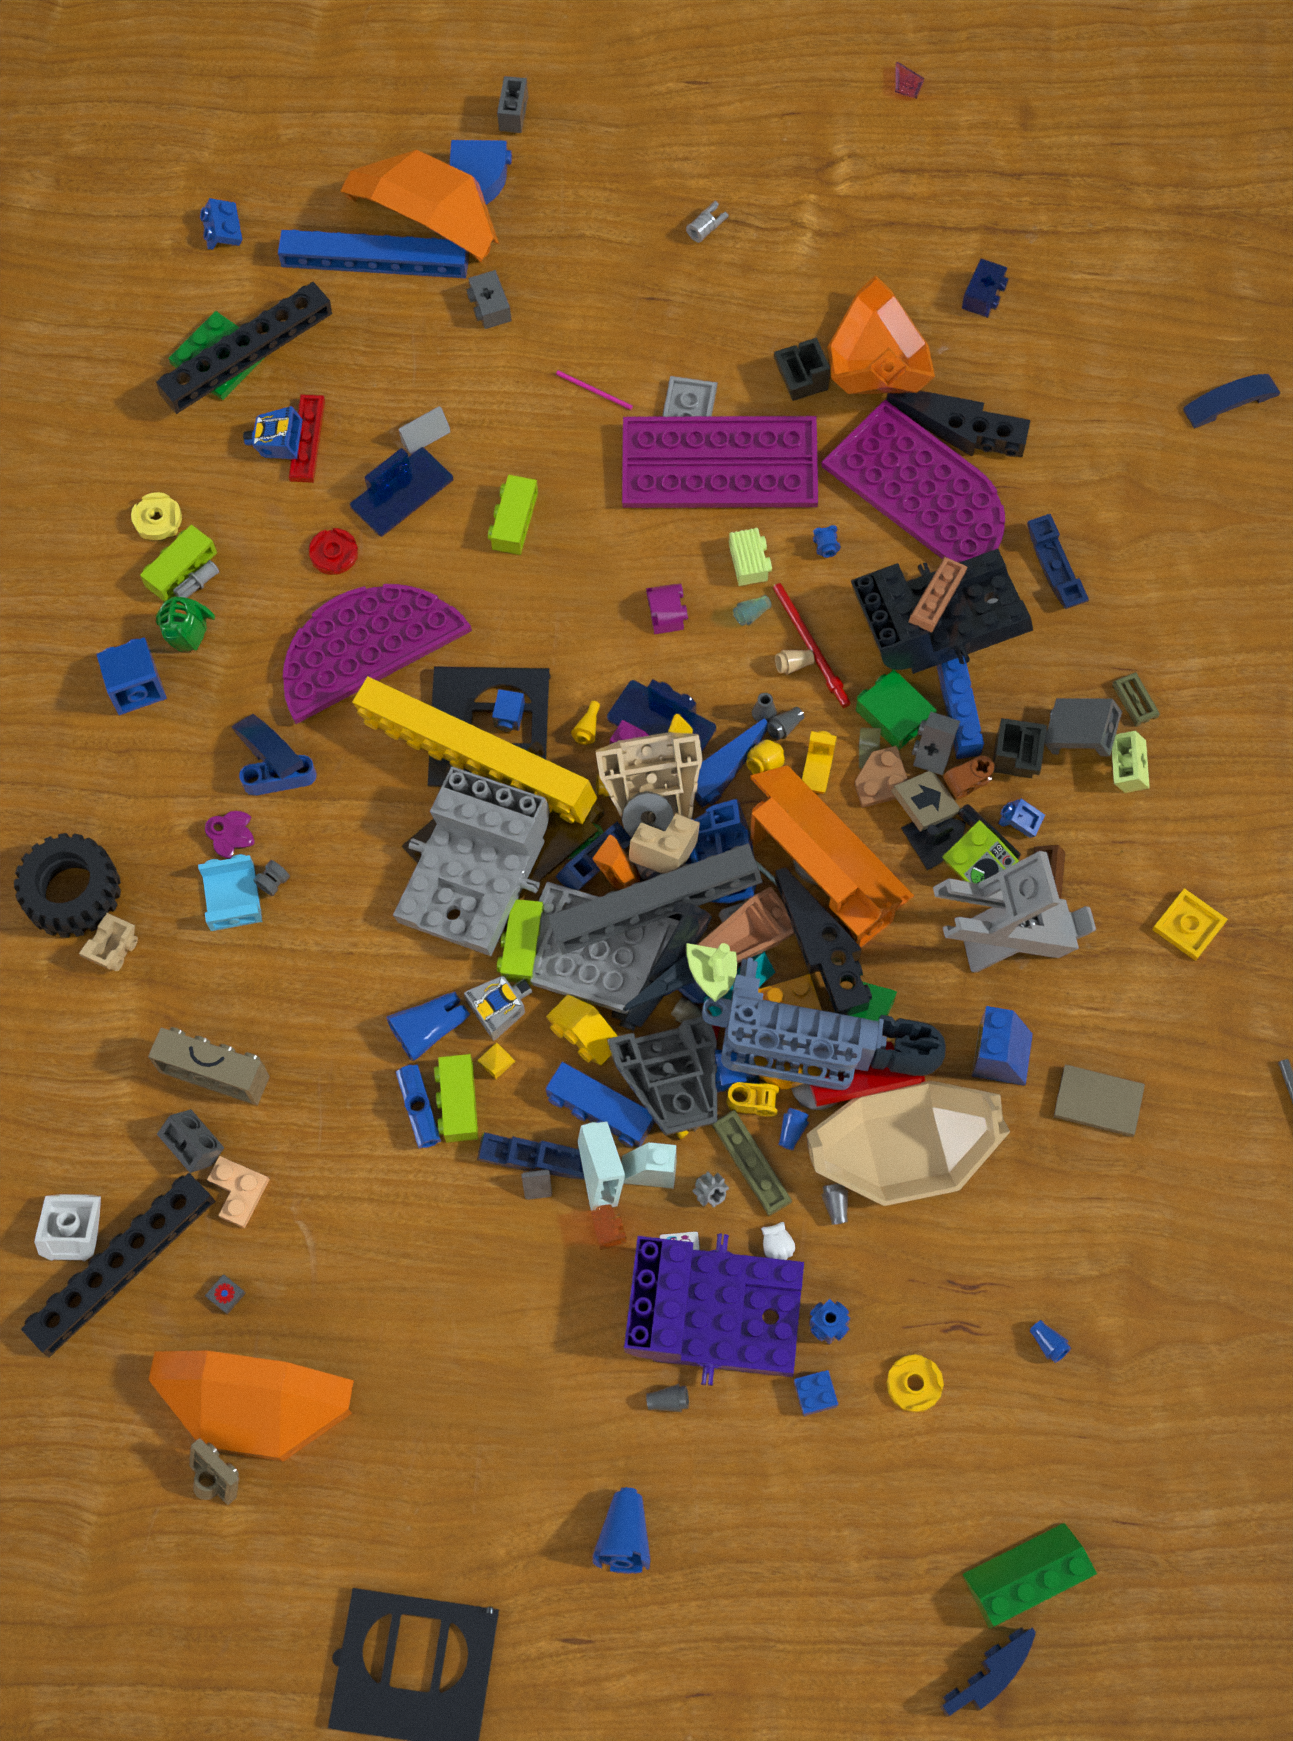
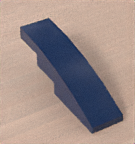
M251 714L232 726L233 731L258 760L261 759L270 770L273 769L281 779L303 767L302 760L290 746L256 715Z
M486 1132L482 1134L477 1161L529 1172L548 1170L549 1174L553 1176L585 1180L579 1149L542 1140L534 1142L514 1136L506 1138Z

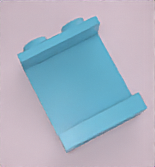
M234 855L231 859L221 861L212 859L206 861L205 864L198 865L203 877L207 905L205 919L210 931L262 922L258 887L253 881L256 877L255 867L250 855Z

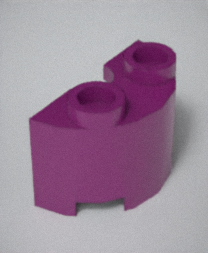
M682 584L646 588L654 634L684 630L683 620H688L686 605H681L680 598H683Z

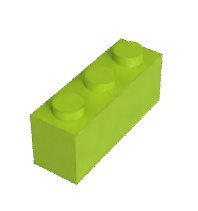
M508 475L506 484L502 483L500 488L501 502L496 504L494 509V519L496 520L494 525H490L488 531V540H491L492 550L521 555L538 495L537 480Z
M191 524L186 530L178 534L177 539L169 547H165L161 551L159 557L152 564H148L143 569L140 576L145 587L164 602L175 595L174 589L190 577L189 573H195L217 554L213 540Z
M516 899L509 913L507 932H502L501 947L504 948L503 957L499 956L497 961V972H500L501 976H504L508 982L518 983L524 979L528 984H532L531 979L533 978L534 962L537 955V942L541 930V915L544 911L543 902Z
M471 1054L438 1057L439 1066L434 1067L435 1082H440L441 1092H436L437 1108H442L443 1117L438 1118L439 1135L444 1134L446 1143L477 1140L479 1137Z

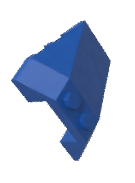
M738 799L712 805L706 809V813L694 819V821L700 822L698 841L685 865L702 861L711 855H718L736 846H743L748 843L754 856L752 840L750 838L751 832ZM756 885L710 902L732 903L754 896Z

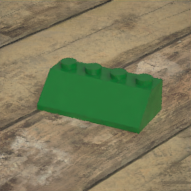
M1063 1523L965 1572L962 1576L987 1626L991 1629L1095 1576L1097 1572L1082 1544L1067 1525Z

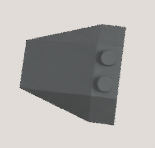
M702 1017L685 1020L678 1028L639 1038H635L634 1033L607 1040L615 1066L665 1136L717 1122V1088H715V1074L717 1073V1064H715L716 1037L712 1025L705 1022Z

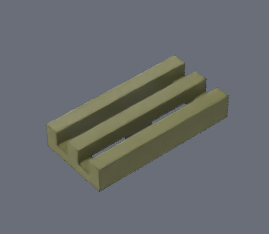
M1136 672L1113 682V688L1136 727L1141 725L1142 722L1147 723L1150 719L1159 717L1158 709ZM1132 680L1134 686L1136 687L1138 693L1140 694L1142 700L1144 701L1150 713H1146L1144 707L1140 702L1138 695L1134 692L1129 681Z

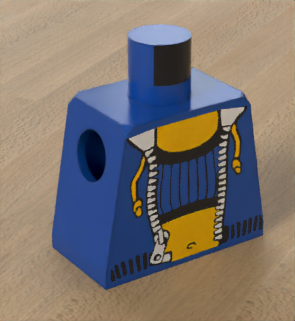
M292 406L258 415L254 430L244 432V442L247 446L253 445L264 458L297 459L303 419Z

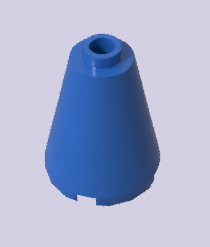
M624 1487L613 1495L592 1559L593 1564L601 1569L602 1564L610 1565V1571L616 1573H641L644 1566L647 1570L650 1569L651 1559L643 1497L634 1488Z

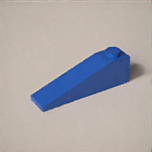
M765 718L702 762L694 798L702 808L707 804L712 805L721 798L725 789L746 762L749 750L757 745L767 733V721Z

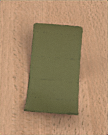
M860 728V769L864 767L872 752L880 750L881 728Z

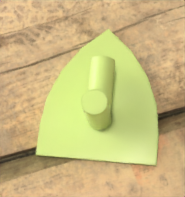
M687 943L686 954L692 975L702 990L716 1002L728 992L734 983L737 974L736 952L730 951V947L725 943H722L718 949Z

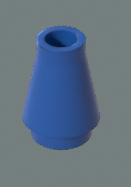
M789 1108L787 1114L784 1113L778 1145L794 1150L796 1143L809 1124L807 1121L809 1115Z
M1042 1320L1038 1321L1029 1331L1034 1336L1048 1360L1051 1359L1054 1363L1064 1358L1071 1350V1347L1067 1344L1068 1340L1047 1326Z

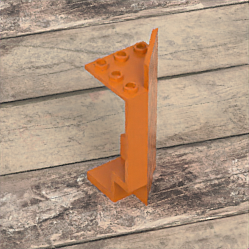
M788 765L751 775L750 779L770 798L766 802L761 801L752 810L750 838L753 847L770 834L830 897L829 908L850 929L851 938L862 948L893 922L895 912L912 899L914 895Z

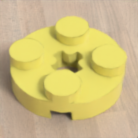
M157 492L145 495L138 505H134L131 519L141 538L161 540L173 537L178 533V527L182 521V513L178 503L171 499L169 495ZM159 512L160 516H162L158 520L150 519L151 517H154L155 513Z

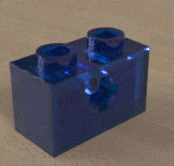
M981 258L964 294L962 309L988 318L992 309L996 310L1001 297L998 295L1000 291L1004 292L1009 281V278L1006 277L1008 267Z

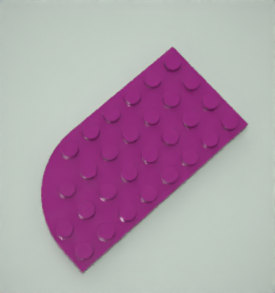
M886 400L822 461V468L941 559L946 557L959 563L1000 547L1004 534L1005 512L1004 506L997 495V489L979 469Z

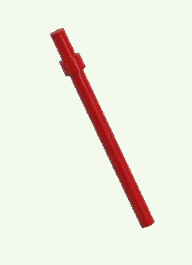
M782 584L774 585V592L808 650H812L814 660L827 681L826 686L830 693L835 694L842 708L848 707L851 702L843 690L844 685L842 681L833 673Z

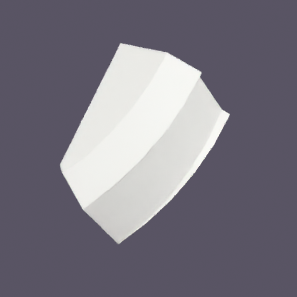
M86 1194L45 1196L34 1241L38 1254L51 1261L82 1260L85 1262L92 1257L97 1240L101 1196Z

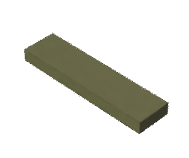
M733 1110L712 1124L714 1131L768 1217L791 1204L790 1196L736 1111Z

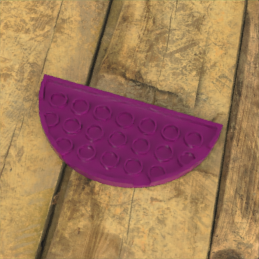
M383 584V587L367 589L364 586L338 595L311 614L312 617L303 628L298 629L291 641L283 669L284 695L289 712L295 724H298L358 692L367 676L379 681L471 632L472 628L455 607L449 606L438 599V596L412 586Z

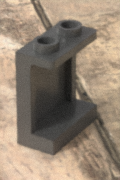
M1056 698L1054 708L1050 712V722L1048 730H1046L1044 744L1052 754L1057 755L1060 748H1092L1100 756H1110L1122 711L1113 699Z

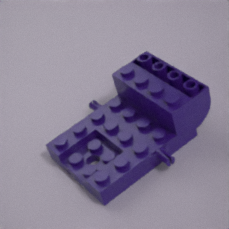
M717 1234L716 1250L712 1251L693 1250V1242L637 1236L624 1351L633 1356L653 1359L655 1362L703 1368L701 1385L706 1386L707 1375H709L708 1386H713L714 1369L793 1377L804 1262L732 1254L727 1251L729 1238L727 1234H724L723 1245H721L722 1234ZM773 1310L778 1314L779 1319L775 1324H766L762 1318L763 1313Z

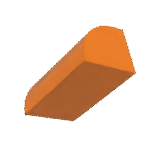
M609 834L592 859L612 887L622 890L634 883L640 882V874L634 863L629 861V856L617 839Z

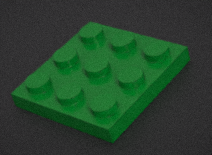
M215 311L168 358L170 364L178 368L184 361L191 360L203 349L213 346L222 337L238 330L239 326ZM262 360L211 393L224 400Z

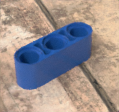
M298 755L303 762L302 768H308L309 770L305 773H298L300 770L298 769L284 779L280 777L273 778L276 772L273 769L270 770L264 762L244 766L239 773V778L245 792L252 796L305 787L315 782L317 777L312 759L306 755ZM253 777L258 778L255 782L248 783L249 779Z

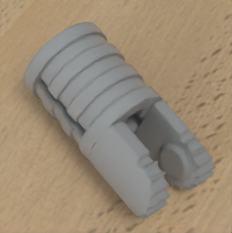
M716 200L692 223L687 225V233L695 242H702L708 234L729 217L726 212L721 213L717 219L710 214L719 205Z

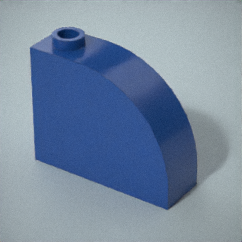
M451 140L450 166L472 175L480 185L485 203H490L503 189L507 177V165L512 164V152L507 150V142L500 140Z

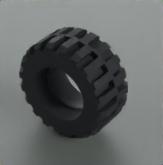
M67 833L58 834V838L55 839L49 836L44 838L45 842L39 845L36 843L31 847L33 851L30 854H24L21 858L23 865H18L15 872L19 878L14 880V889L17 892L15 896L22 910L40 930L44 929L47 934L52 936L58 933L62 938H69L70 933H74L76 937L84 935L85 930L90 929L91 932L96 930L97 924L103 920L105 915L109 911H115L118 905L115 898H120L121 889L118 886L121 883L120 876L105 849L101 845L98 846L95 840L89 837L84 839L82 835L75 833L72 837H69ZM71 868L89 871L90 880L88 886L76 899L66 903H54L46 899L47 887L58 873Z

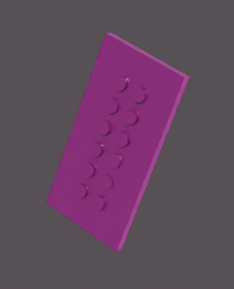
M816 416L623 417L622 508L818 507Z

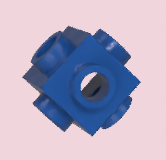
M829 1299L825 1304L819 1302L810 1312L812 1316L809 1323L810 1331L817 1339L822 1342L825 1340L829 1345L835 1338L840 1341L850 1330L848 1327L850 1321L849 1311L838 1301L834 1303ZM829 1314L836 1321L828 1323L825 1316Z

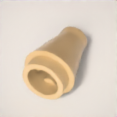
M781 650L780 653L775 655L777 670L779 673L788 675L805 666L814 664L812 650Z

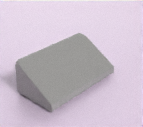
M439 406L399 428L402 444L410 454H413L450 433V427L442 408Z

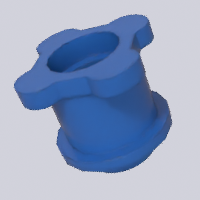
M831 525L826 528H816L813 530V541L818 545L816 549L818 555L830 558L835 556L840 550V543L837 542V526Z

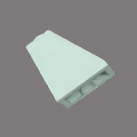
M591 1122L581 1125L578 1147L591 1211L617 1207L625 1173L608 1122Z
M648 1142L622 1155V1167L625 1173L623 1184L674 1189L677 1163L676 1145Z

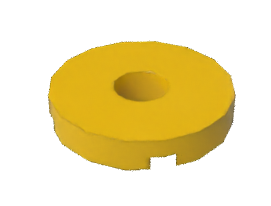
M917 1354L904 1356L897 1360L890 1369L886 1382L888 1394L892 1401L901 1409L913 1413L924 1412L933 1407L941 1397L944 1386L942 1373L933 1361ZM911 1376L919 1377L923 1382L922 1389L919 1391L911 1390L907 1385L908 1378Z

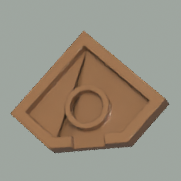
M897 746L872 752L855 780L854 786L861 808L895 800L896 797L891 790L894 786L908 780Z

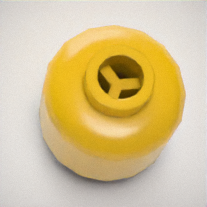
M768 739L762 740L747 753V767L752 774L772 770L784 765L783 748L778 743Z

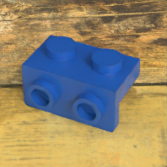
M209 198L205 207H202L200 212V219L204 224L203 235L207 241L208 249L213 250L217 242L239 246L242 242V235L236 203Z

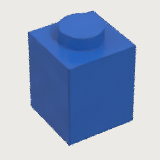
M498 689L492 716L494 727L505 732L519 731L525 705L523 693Z

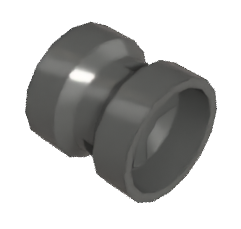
M270 860L265 866V871L259 873L253 881L265 893L274 896L278 891V886L281 883H285L290 878V875L282 866Z

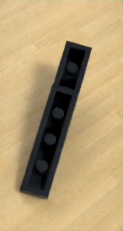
M921 390L917 393H887L886 401L922 428L970 456H973L974 449L976 448L984 452H997L1010 457H1023L1031 421L1029 419L983 411L984 402Z
M786 867L776 870L775 882L809 974L820 971L835 1013L850 1016L868 1010L869 1000H872L869 986L867 984L863 985L860 977L863 976V971L857 959H860L861 947ZM825 934H832L835 936L836 939L833 941H826L825 939H823L822 936ZM838 957L843 959L845 963L835 965L831 960ZM847 981L852 983L854 987L847 990L842 988L840 984Z

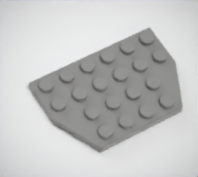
M547 882L539 899V902H543L544 911L541 915L540 936H538L537 955L531 983L534 986L565 996L571 995L581 1001L627 1015L628 1011H623L624 1006L639 994L680 921L666 917L562 955L548 916L556 914L560 910H567L585 901L600 897Z

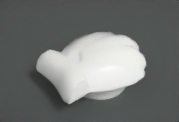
M784 1222L761 1228L764 1235L763 1248L767 1258L787 1260V1258L792 1257L795 1251V1243L790 1234L785 1230Z

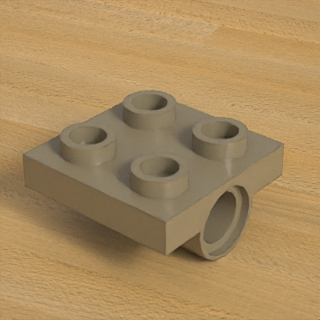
M199 1438L191 1445L189 1466L196 1472L193 1484L194 1493L202 1500H209L218 1495L229 1505L237 1497L239 1473L231 1463L227 1462L225 1464L218 1457L219 1452L211 1443L205 1444ZM208 1478L214 1484L210 1487H204L199 1482L202 1479Z

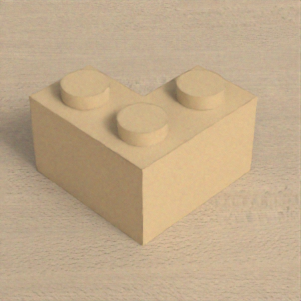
M675 814L666 831L640 823L630 840L629 861L659 873H669L680 869L685 865L697 844L700 822Z

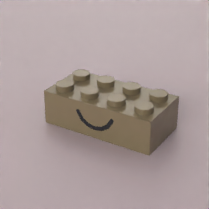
M171 1027L170 1030L160 1028L148 1055V1058L159 1073L258 1106L270 1077L265 1066L260 1061V1057L249 1052H245L244 1055L236 1053L234 1048L225 1044H220L219 1047L212 1045L210 1040L202 1036L196 1035L195 1038L186 1036L184 1031L175 1027Z

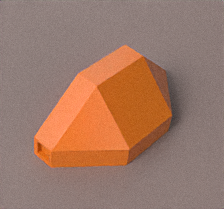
M419 150L410 151L351 170L340 191L354 202L357 201L358 197L374 201L430 228L468 251L479 262H482L483 258L489 254L491 242L499 245L477 180L472 175Z
M875 275L857 292L827 347L831 379L848 394L917 393L935 377L929 346L892 290Z
M214 1351L154 1352L149 1381L196 1441L201 1438L205 1444L211 1443L220 1453L284 1462L352 1414L349 1410L354 1380L289 1362Z

